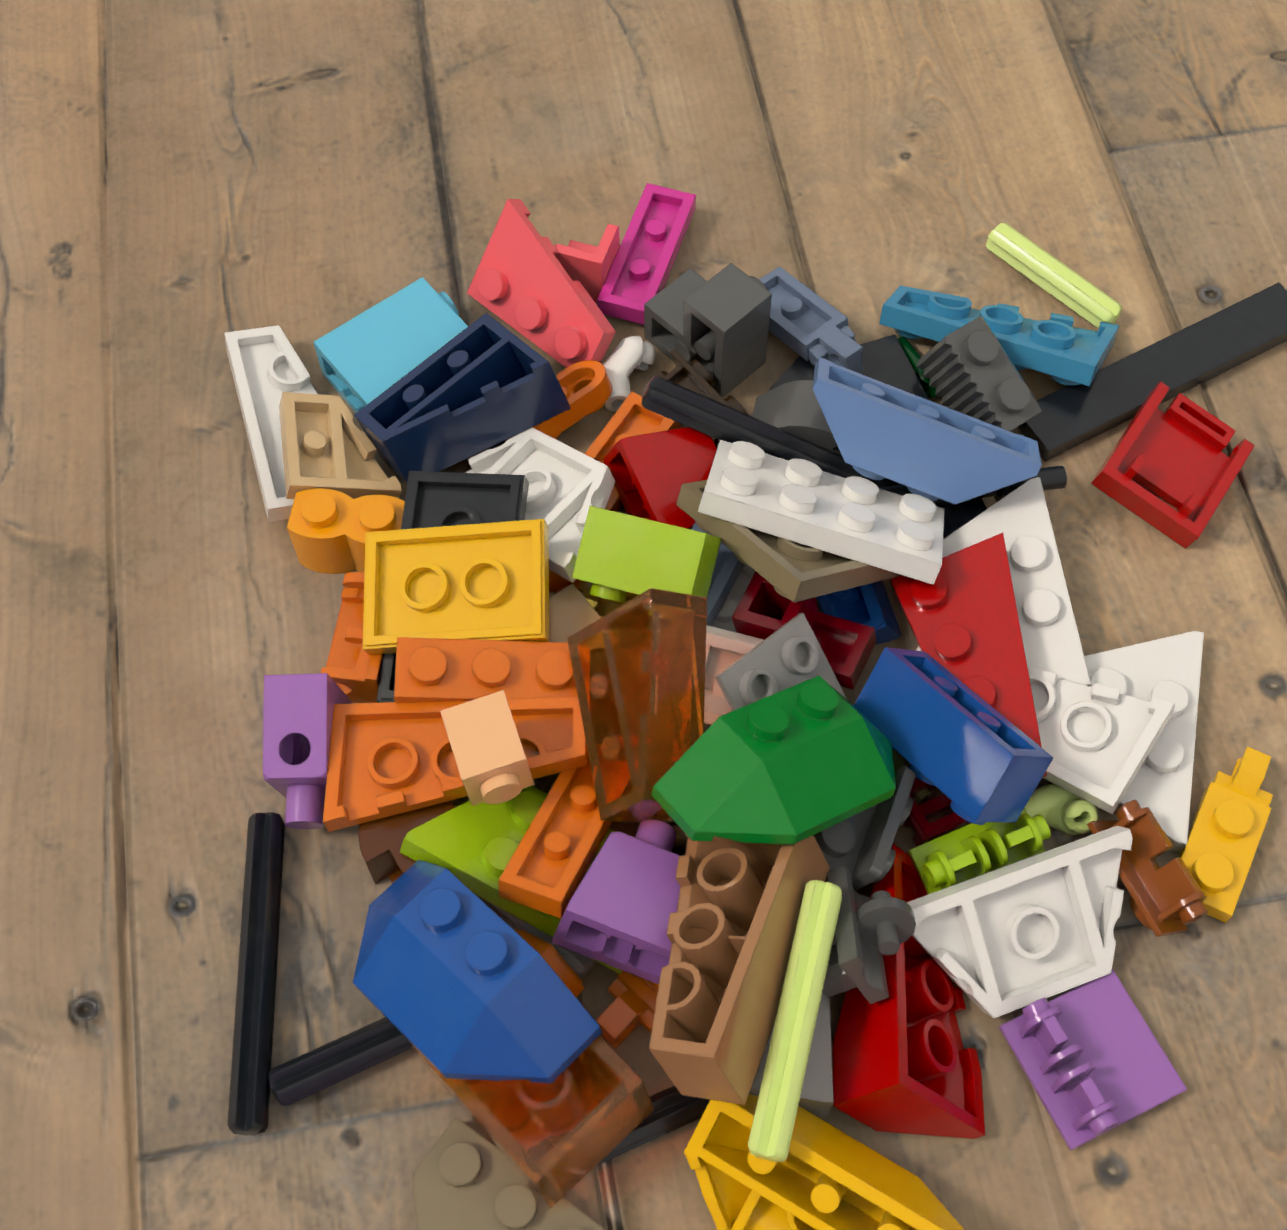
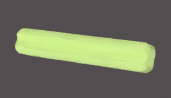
M1000 223L990 232L986 243L989 251L1096 328H1099L1100 322L1111 324L1117 322L1123 310L1119 302L1007 223Z

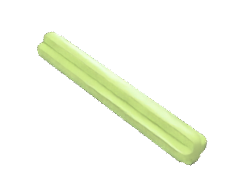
M820 880L808 881L803 893L748 1141L750 1154L768 1161L784 1162L788 1157L842 901L841 888L830 882Z

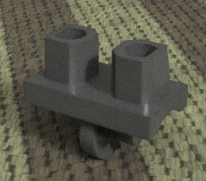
M844 865L827 872L828 882L841 888L842 901L833 941L836 940V944L832 945L822 992L826 997H831L857 987L868 1002L873 1004L889 997L883 954L893 955L897 953L900 948L899 945L909 940L915 932V916L912 907L908 903L891 897L887 891H877L873 893L871 899L870 897L858 894L853 890L851 872Z

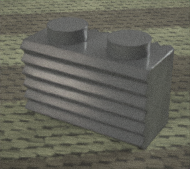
M982 316L945 336L918 360L917 368L924 370L923 377L930 379V387L936 388L935 396L942 397L941 405L947 406L950 409L1010 432L1015 431L1043 411Z

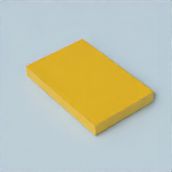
M545 519L365 532L363 650L369 655L396 653L397 637L550 642L549 526Z

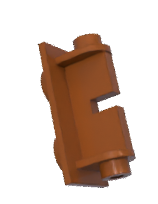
M1132 800L1115 810L1114 813L1118 820L1089 822L1087 825L1093 834L1114 826L1130 829L1133 838L1131 851L1122 849L1118 875L1131 895L1129 903L1133 913L1146 928L1153 930L1157 937L1184 933L1189 930L1186 925L1202 918L1208 913L1202 903L1207 897L1181 857L1174 858L1161 868L1155 861V858L1172 848L1173 845L1149 807L1141 808L1137 800Z

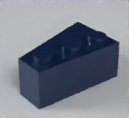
M485 313L354 416L377 449L376 451L380 458L407 483L409 471H442L571 409L549 361L489 314Z

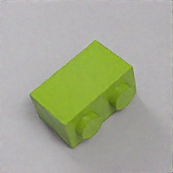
M589 505L572 578L592 583L590 595L625 603L627 593L630 592L649 597L646 608L648 610L683 617L685 607L705 608L721 538Z

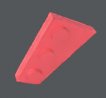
M507 199L467 294L565 368L586 360H594L601 363L616 331L579 280L573 281L555 257L558 254V250L547 236L541 237L528 219L531 213L522 200Z

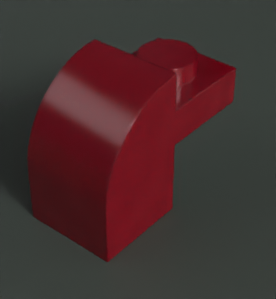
M755 571L732 615L736 633L765 640L799 613H804L840 686L854 690L877 641L875 629L818 612L815 597L804 601L792 602L790 599L778 594L774 586Z

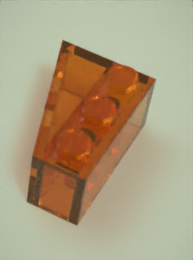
M650 588L567 638L601 821L643 822L650 819L664 821L671 818L651 794L653 786L704 733L707 597Z

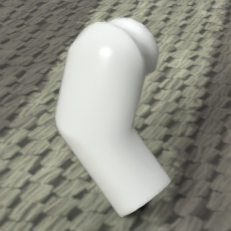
M629 336L622 339L603 364L613 386L612 394L605 402V407L610 411L616 412L631 393L629 376L635 368L640 371L647 370L648 364H653L656 352L654 346L650 342L643 341L640 336Z

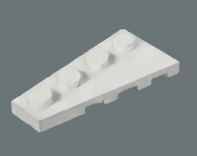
M279 325L225 332L228 359L268 522L289 519L294 499H286L279 404L282 392L317 394V392L310 383V374Z
M1032 668L1031 672L1028 673L1041 745L1053 757L1046 770L1047 776L1043 778L1113 815L1172 716L1175 702L1152 697L1151 701L1120 694L1121 689L1098 683H1094L1093 687L1057 679L1056 673Z

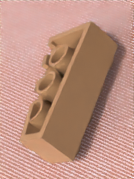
M813 835L793 845L742 843L716 836L713 837L712 841H692L687 836L686 853L678 858L675 878L680 885L677 912L670 913L666 934L672 943L669 965L661 968L649 1050L681 1095L741 1105L746 1104L776 1020L805 885L811 880L825 882L827 872L830 869Z

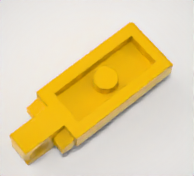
M1248 746L1242 758H1238L1231 776L1218 771L1213 782H1210L1205 789L1188 831L1187 845L1178 857H1181L1207 897L1202 902L1208 911L1206 915L1224 923L1233 915L1272 809L1269 805L1273 794L1260 789L1271 756Z

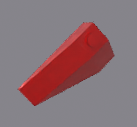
M892 844L891 848L896 853L893 865L887 875L880 882L873 885L871 896L873 893L881 890L889 892L891 897L909 902L928 895L910 855ZM911 936L909 940L899 945L900 948L897 953L893 955L883 954L889 992L888 998L870 1004L857 987L846 991L833 1041V1107L877 1132L969 1139L985 1136L981 1067L976 1049H964L956 1013L966 1010L962 990L952 986L948 974Z

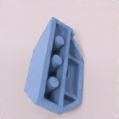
M819 357L815 365L812 390L845 463L851 464L859 474L867 478L882 480L885 477L905 485L911 493L921 495L931 501H936L939 498L952 504H958L1037 476L1042 466L1038 441L1020 434L1017 435L836 365V363Z

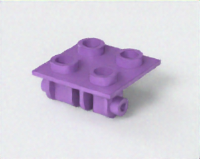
M1114 970L1111 971V974L1087 982L1049 1002L1045 997L1026 1006L1022 1010L1023 1015L999 1026L1000 1031L1070 1151L1187 1090Z

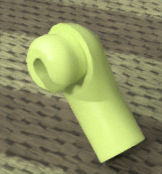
M1054 784L1044 785L1035 789L1025 806L1029 816L1034 817L1040 814L1046 820L1049 827L1072 835L1089 833L1091 830L1087 824L1091 821H1098L1099 818L1095 805Z

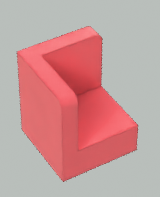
M608 224L598 247L570 240L568 246L555 244V248L558 250V254L555 257L573 281L579 280L595 303H597L599 294L620 247L619 226Z

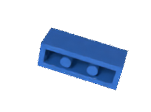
M885 647L854 704L891 741L892 749H895L910 762L909 769L916 773L918 779L940 789L952 800L950 806L957 815L977 825H984L986 822H1016L1053 760L1049 753L924 651Z

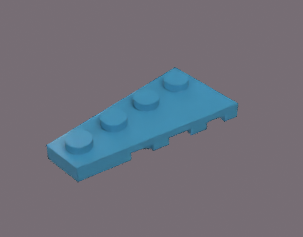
M899 286L883 304L879 322L880 325L894 328L899 335L906 338H928L940 342L948 334L982 316L1017 370L1029 368L1049 374L1053 380L1061 384H1083L1086 386L1091 385L1112 349L1119 329V325L1100 322L1098 331L1072 327L1074 317L1051 313L1049 320L1023 318L1022 314L1019 313V307L1000 303L985 306L981 310L971 309L972 302L967 297L906 286Z

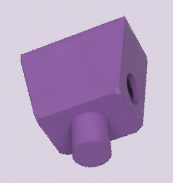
M328 673L264 675L263 776L268 784L286 797L285 826L289 828L318 829L324 826L323 813L334 704L352 703Z
M650 819L640 823L635 838L622 832H611L569 901L551 942L659 985L661 968L669 965L672 944L666 935L670 913L677 912L680 885L675 879L680 855L672 853L676 840L675 830L665 822Z

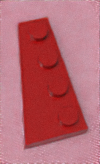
M1000 533L943 557L942 566L934 585L903 575L890 579L921 651L929 654L1042 748L1004 534Z

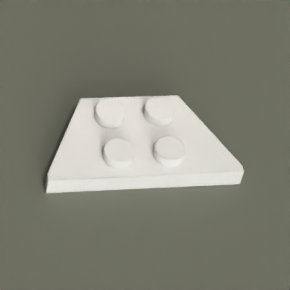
M532 427L507 439L504 444L497 448L487 449L469 458L468 462L472 469L465 473L525 475L529 481L525 520L545 519L549 526V569L573 583L576 579L572 578L589 505L605 509L615 484L608 466Z
M1040 477L1032 478L944 538L942 558L1003 533L1028 672H1031L1032 668L1056 673L1057 679L1091 686Z
M1199 631L1187 632L1084 656L1091 682L1090 687H1093L1094 683L1119 688L1121 689L1120 694L1151 701L1152 697L1175 702L1172 716L1116 809L1132 800H1137L1141 808L1149 807L1173 845L1169 850L1178 853L1187 845L1204 638V632Z
M1114 826L906 902L912 907L916 921L915 932L912 937L978 1008L992 1018H997L1028 1006L1041 998L1054 996L1111 974L1116 946L1113 930L1116 921L1121 915L1124 890L1116 888L1122 849L1131 851L1133 839L1131 831L1128 828Z

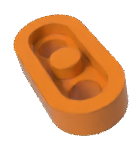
M594 360L581 361L559 372L556 377L571 409L532 428L557 439L570 426L588 414L601 409L613 391L612 383L602 363Z

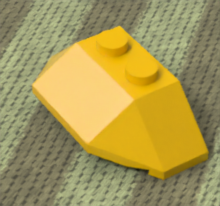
M751 1094L748 1095L745 1105L710 1100L684 1151L691 1170H695L703 1198L717 1230H964L918 1176L800 1106L797 1109L788 1157L784 1162L768 1161L750 1154L748 1141L758 1101V1096Z

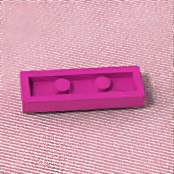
M649 183L646 184L597 299L598 307L604 315L644 325V304L664 289L696 209L695 194Z

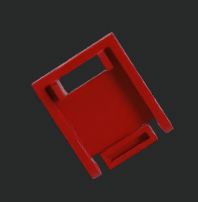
M1160 381L1150 392L1091 484L1186 549L1200 537L1255 445L1244 438L1234 447L1228 457L1221 451L1228 445L1236 430L1181 393L1172 400L1164 412L1157 407L1164 399L1170 387ZM1132 478H1133L1134 480H1136L1137 482H1139V483H1140L1141 485H1143L1144 487H1146L1147 489H1149L1150 491H1152L1153 493H1155L1157 496H1159L1160 498H1162L1163 500H1165L1166 502H1168L1169 504H1171L1173 507L1176 508V510H1175L1174 508H1172L1171 506H1169L1168 504H1166V503H1165L1164 501H1162L1161 499H1159L1158 497H1156L1155 495H1153L1152 493H1150L1148 490H1146L1145 488H1143L1142 486H1140L1139 484H1137L1136 482H1134V481L1132 480Z

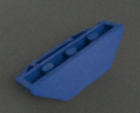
M418 860L369 905L353 984L445 1078L493 1081L529 1079L530 1082L552 1083L602 1033L597 1022L543 957L448 869Z

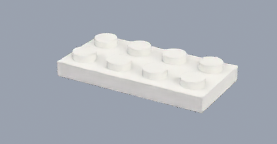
M720 440L698 512L934 585L942 566L944 508L937 507L931 500L921 495L905 494L902 496L879 489L875 483L862 477L850 476L843 478L824 472L816 464L804 459H791L788 461L766 454L760 447L749 442L736 441L730 443Z

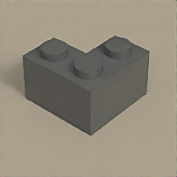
M733 263L727 265L708 281L690 268L644 304V338L672 361L673 358L670 352L674 349L688 363H691L694 359L699 361L715 381V386L712 388L723 398L766 363L772 294L758 278L748 276Z

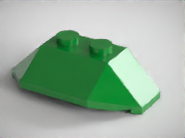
M816 676L719 716L653 786L651 796L692 841H712L713 837L716 836L742 843L793 845L893 796L896 784L892 743L849 700L821 676Z

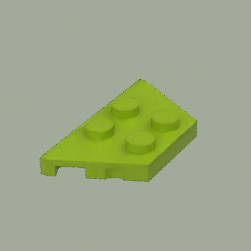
M534 786L522 789L515 798L499 804L482 802L472 806L469 800L410 830L404 837L400 853L416 862L422 860L448 869L474 894L553 937L561 920L560 918L499 897L498 885L500 876L548 794ZM610 828L608 829L584 876L586 875L590 866L594 862L595 858L597 857L598 853L600 852L610 833L616 831ZM597 961L598 963L606 966L607 968L615 971L618 974H621V972L623 971L608 964Z

